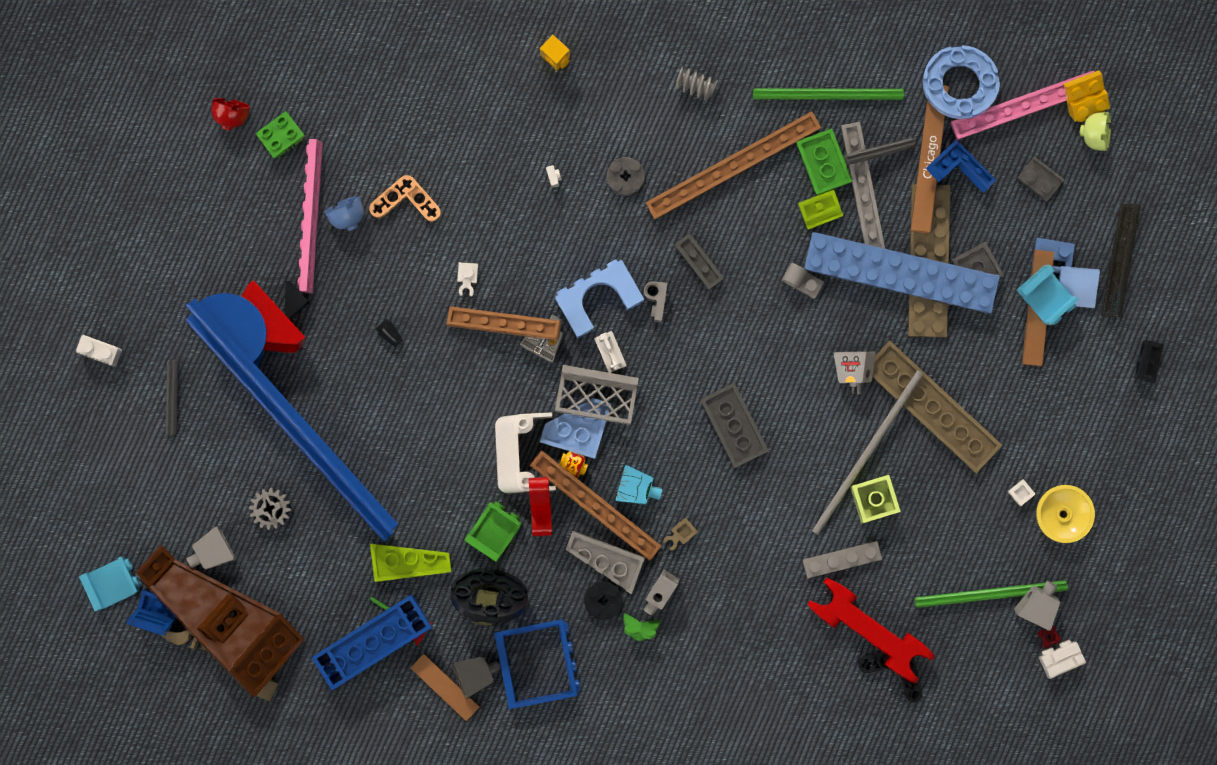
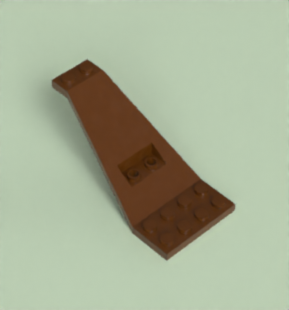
M159 546L134 573L252 697H256L305 640L279 612L176 560L163 546ZM232 610L234 611L233 617L230 616ZM219 625L222 627L221 631L217 629Z

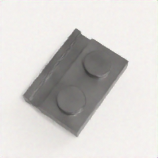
M1035 156L1017 177V180L1046 202L1064 181L1061 176Z

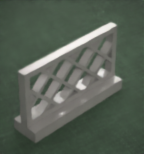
M563 365L555 412L631 425L639 378ZM564 380L573 381L577 387L567 392L564 388ZM585 384H592L595 391L586 395L581 387ZM605 387L611 388L614 392L607 399L600 392ZM579 389L584 398L575 403L570 394ZM624 390L632 391V398L624 402L619 394ZM598 393L603 401L594 406L589 398ZM617 396L622 405L613 410L608 401ZM568 397L573 405L568 409L560 408V402ZM585 400L592 407L587 412L581 411L578 407ZM606 404L611 412L607 415H601L597 408ZM625 407L629 413L628 419L619 418L616 412Z

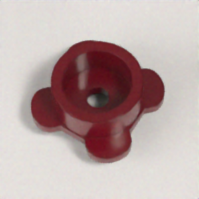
M1052 626L1050 631L1045 629L1038 632V637L1042 639V645L1045 648L1060 642V636H1058L1054 626Z

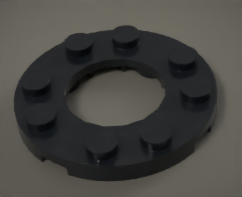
M482 569L465 572L454 580L451 586L450 598L456 610L474 622L508 623L510 620L519 617L526 610L528 590L521 580L507 572L495 569L493 572H482ZM480 587H493L502 590L507 595L508 601L504 605L500 604L499 607L495 605H486L484 607L482 603L476 604L470 595L475 589Z

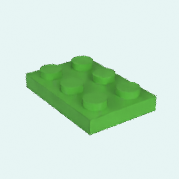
M832 129L796 142L816 196L852 183Z

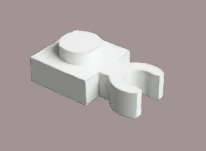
M459 262L457 282L463 283L459 288L460 296L463 295L464 289H469L470 296H473L474 290L471 283L477 284L478 264Z

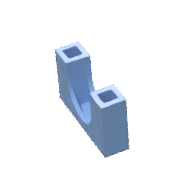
M615 259L607 264L608 268L602 271L597 269L590 273V278L586 280L581 278L573 283L574 287L570 289L565 287L557 292L558 296L555 297V300L577 339L594 330L582 305L583 297L591 287L607 285L613 288L627 311L644 302L643 296L622 260L617 261Z

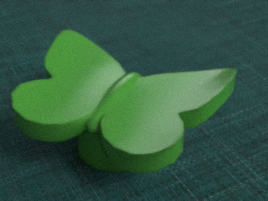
M626 613L623 616L624 632L632 636L633 639L643 641L655 637L656 630L660 625L659 619L639 622Z

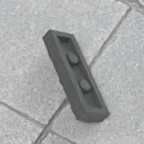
M690 233L674 244L708 290L724 280V277Z

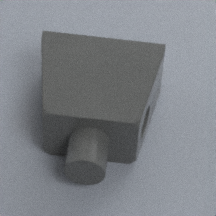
M485 657L458 661L452 664L465 699L491 685L494 682L492 675L501 672L498 661L487 664Z

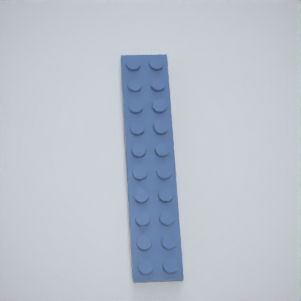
M812 232L804 269L807 271L989 314L992 312L1000 277Z

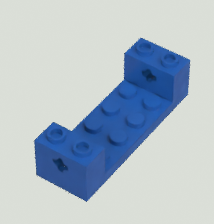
M410 595L311 658L330 689L335 690L408 642L432 629L433 626L414 595Z

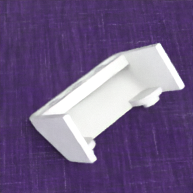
M552 413L503 416L496 421L498 487L502 492H529V478L535 477L529 472H520L518 434L528 433L533 427V419L553 418ZM549 486V490L556 491V486Z

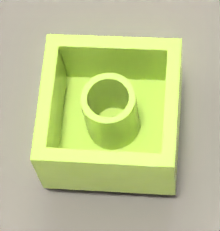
M889 475L850 486L861 523L901 512Z

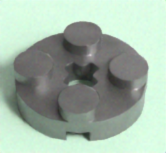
M618 158L610 164L607 170V183L619 195H633L644 183V169L639 161L633 158ZM625 171L631 174V178H628L626 182L623 178H620V175Z

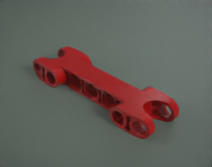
M826 578L823 583L833 594L832 602L828 605H820L810 600L807 606L820 619L833 628H836L840 621L889 656L885 662L889 669L916 684L919 678L910 669L909 662L911 658L922 656L933 661L936 656L922 642L909 633H906L902 640L853 605L858 598L854 593L843 585Z

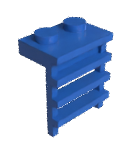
M144 588L138 608L129 617L127 624L165 636L166 632H169V629L175 624L176 617L149 589Z

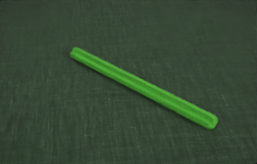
M753 89V99L902 100L904 98V89Z
M1067 581L1052 582L1057 585L1055 592L1068 590ZM1045 583L916 597L915 606L920 608L1025 596L1032 586L1043 589Z

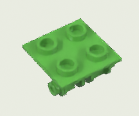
M286 111L255 133L274 159L280 158V156L286 153L285 150L289 152V147L294 148V144L297 145L305 138V135Z

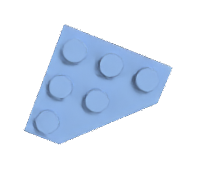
M595 398L590 400L594 406L602 402ZM588 402L578 406L583 412L592 409ZM606 404L597 408L601 415H607L610 411ZM563 414L545 424L540 443L595 459L606 421Z

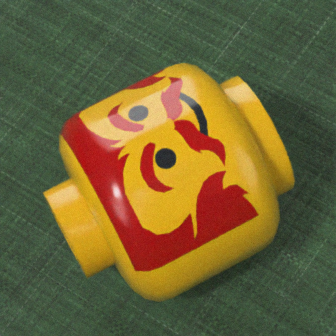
M569 451L567 454L564 453L559 463L576 478H579L580 474L584 475L588 467L585 464V456Z

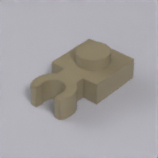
M685 517L671 529L674 535L665 537L663 542L665 543L667 540L673 541V546L670 547L671 551L677 547L679 540L682 544H685L698 531Z

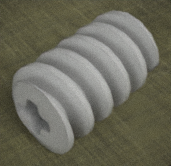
M682 66L676 80V90L683 86L684 93L690 89L691 96L697 92V98L704 95V101H707L712 97L718 80L712 84L711 77L706 81L704 80V74L697 78V71L690 75V69L688 68L683 72Z

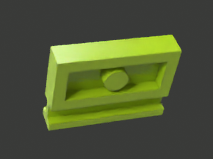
M833 189L798 203L808 230L843 216Z

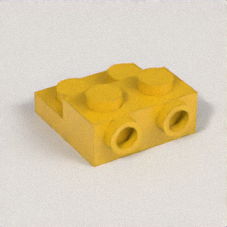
M1099 70L1064 83L1068 112L1074 121L1084 122L1090 115L1110 109L1108 93L1104 89L1102 73Z

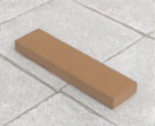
M425 654L411 667L465 721L480 707L471 698L465 699L461 688Z

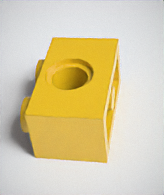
M554 35L540 47L541 57L556 71L560 68L564 69L569 64L570 50Z

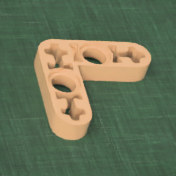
M405 175L375 199L369 208L372 216L382 218L407 197L426 220L435 222L441 216V211L436 203L415 179L409 175ZM404 180H406L407 182L411 180V188L409 189L405 187L402 190V192L405 194L401 195V193L398 189H396V187L399 186V188L401 189L404 186ZM390 192L398 194V199L395 202L388 200L387 196ZM421 193L425 196V201L418 204L414 201V197ZM384 198L390 207L387 208L384 205L381 208L383 211L381 214L379 212L374 213V206H381L383 204L381 200ZM428 201H430L431 204H428L431 210H437L435 212L436 217H428V210L426 208L421 210L420 208L426 206Z

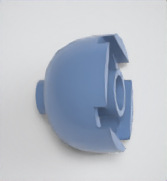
M359 196L347 198L338 202L335 209L331 206L325 210V215L330 224L335 228H347L348 231H351L358 227L357 223L364 216L363 203Z

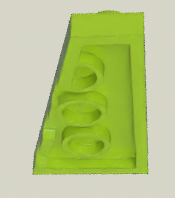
M370 544L375 582L452 572L449 553Z

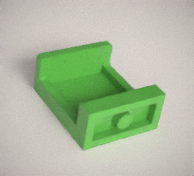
M497 501L494 504L489 502L487 508L464 540L495 562L501 557L522 525L519 522L521 519L513 512L510 515L503 511L505 507Z

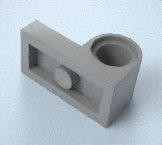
M794 263L789 265L781 280L813 299L816 298L824 281L807 273V270Z
M653 281L647 283L644 287L645 298L649 301L657 302L656 305H652L651 316L654 317V322H662L668 283ZM656 287L658 294L650 296L647 293L648 288Z

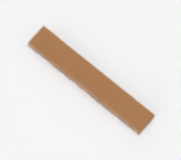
M1034 250L1031 276L1044 265H1051L1053 268L1054 252ZM1029 305L1022 364L1042 366L1047 325L1043 323Z
M450 306L446 325L449 327L558 341L562 322L559 320Z

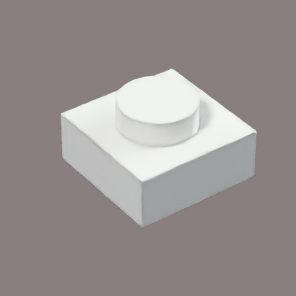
M553 165L546 167L551 187H558V181L561 180L559 170H555Z
M1024 479L1008 491L1019 506H1022L1035 495Z

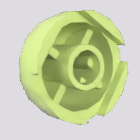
M1109 112L1094 113L1086 119L1085 125H1081L1080 136H1084L1087 146L1094 150L1107 151V148H1109L1111 129H1109V124H1107L1111 123Z

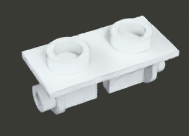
M612 331L594 338L609 373L626 367Z

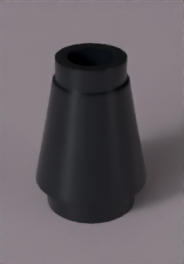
M387 319L375 329L380 337L394 347L403 341L393 323Z

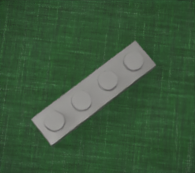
M874 541L803 559L802 561L806 577L811 578L882 560L878 542Z

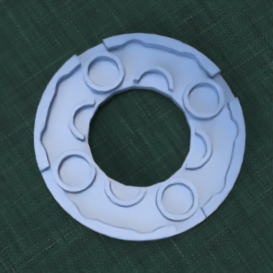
M964 45L952 48L950 46L936 53L928 62L923 75V89L929 103L941 114L955 119H969L987 111L994 103L1000 87L998 70L989 56L974 47ZM956 66H964L973 70L979 79L977 93L971 98L962 100L949 96L943 87L945 72Z

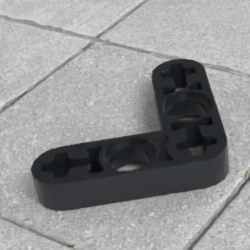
M879 652L861 657L858 661L859 670L863 673H873L889 669L880 662V658L886 654ZM877 656L876 661L879 668H876V665H870L869 670L862 667L865 659L868 662L875 661L873 657ZM912 657L909 662H912L910 669L919 678L915 659ZM900 676L905 698L912 703L918 702L922 698L920 680H918L917 685H913L914 691H918V694L915 696L916 699H913L911 696H908V693L911 692L910 686L906 687L905 685L912 682Z

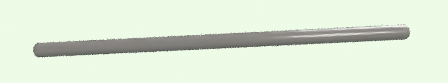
M918 370L916 371L812 531L819 535L924 375Z

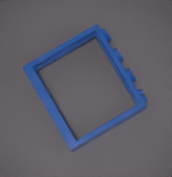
M563 619L494 633L509 709L578 696L577 691H581L579 679L575 680L573 673L577 672L575 660L571 661L570 653H573L571 641L567 642L566 634H570L568 622L564 623ZM558 626L571 690L516 701L504 637Z

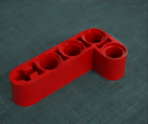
M548 477L529 478L533 537L552 536Z

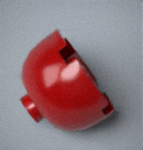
M225 98L213 99L211 114L214 121L222 125V129L233 130V127H240L247 121L250 111L248 104L233 99L231 101H225Z

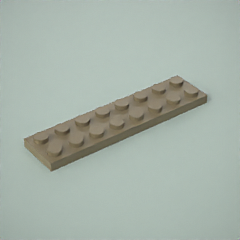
M912 184V185H911V218H910V230H911V222H912V214H913V206H914V198H915L916 184ZM936 185L930 234L910 231V255L949 264L950 185ZM909 295L908 337L946 338L948 304Z
M889 340L875 355L872 378L898 400L916 371L918 370L924 375L903 407L976 474L1001 448L1002 444Z

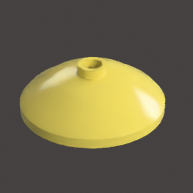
M1060 485L1051 488L1041 497L1037 506L1036 517L1040 529L1047 537L1060 543H1071L1082 539L1090 531L1094 523L1095 510L1091 499L1083 490L1071 485ZM1061 511L1066 512L1065 518L1060 516Z

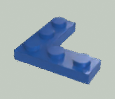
M957 139L926 167L929 173L940 182L952 169L958 166L983 193L996 181Z

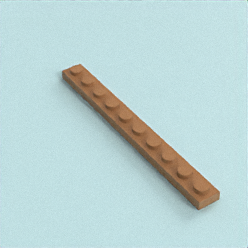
M810 112L645 202L654 220L793 145L797 141L820 130L821 126L813 112Z

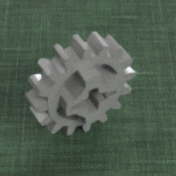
M270 488L269 492L262 489V495L256 493L257 499H251L254 506H249V509L253 510L250 517H256L254 520L255 524L261 522L260 528L267 525V530H271L273 525L275 529H278V523L285 525L283 519L290 518L286 513L292 511V509L287 508V505L291 502L284 500L287 497L286 494L280 496L281 490H277L274 493L273 488ZM270 496L277 497L280 502H273ZM263 500L261 508L258 509L260 501ZM268 504L275 507L272 510V515L270 512H266ZM283 509L281 516L278 518L279 510ZM260 516H268L270 522L263 520Z

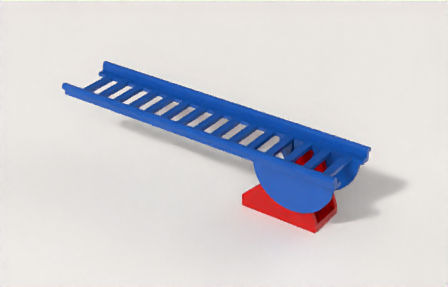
M254 280L247 285L241 297L234 294L221 293L206 297L200 302L196 299L189 302L186 307L192 315L185 320L383 542L394 534L393 529L398 526V523L257 367L264 351L296 353L303 347L305 336Z

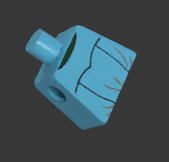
M625 465L615 501L647 504L648 497L660 500L662 489L652 486L653 477Z

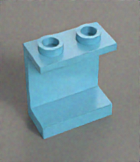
M1044 265L1017 289V292L1045 325L1057 324L1065 312L1068 313L1076 307L1075 303L1079 300L1077 297H1072L1053 274L1055 270L1051 265Z
M121 556L114 562L79 576L94 611H100L141 592L139 589L141 587L140 581L136 576H133L131 571L133 566L129 559Z

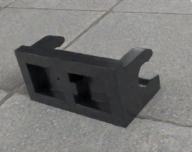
M1150 340L1142 341L1134 379L1156 383L1164 344Z

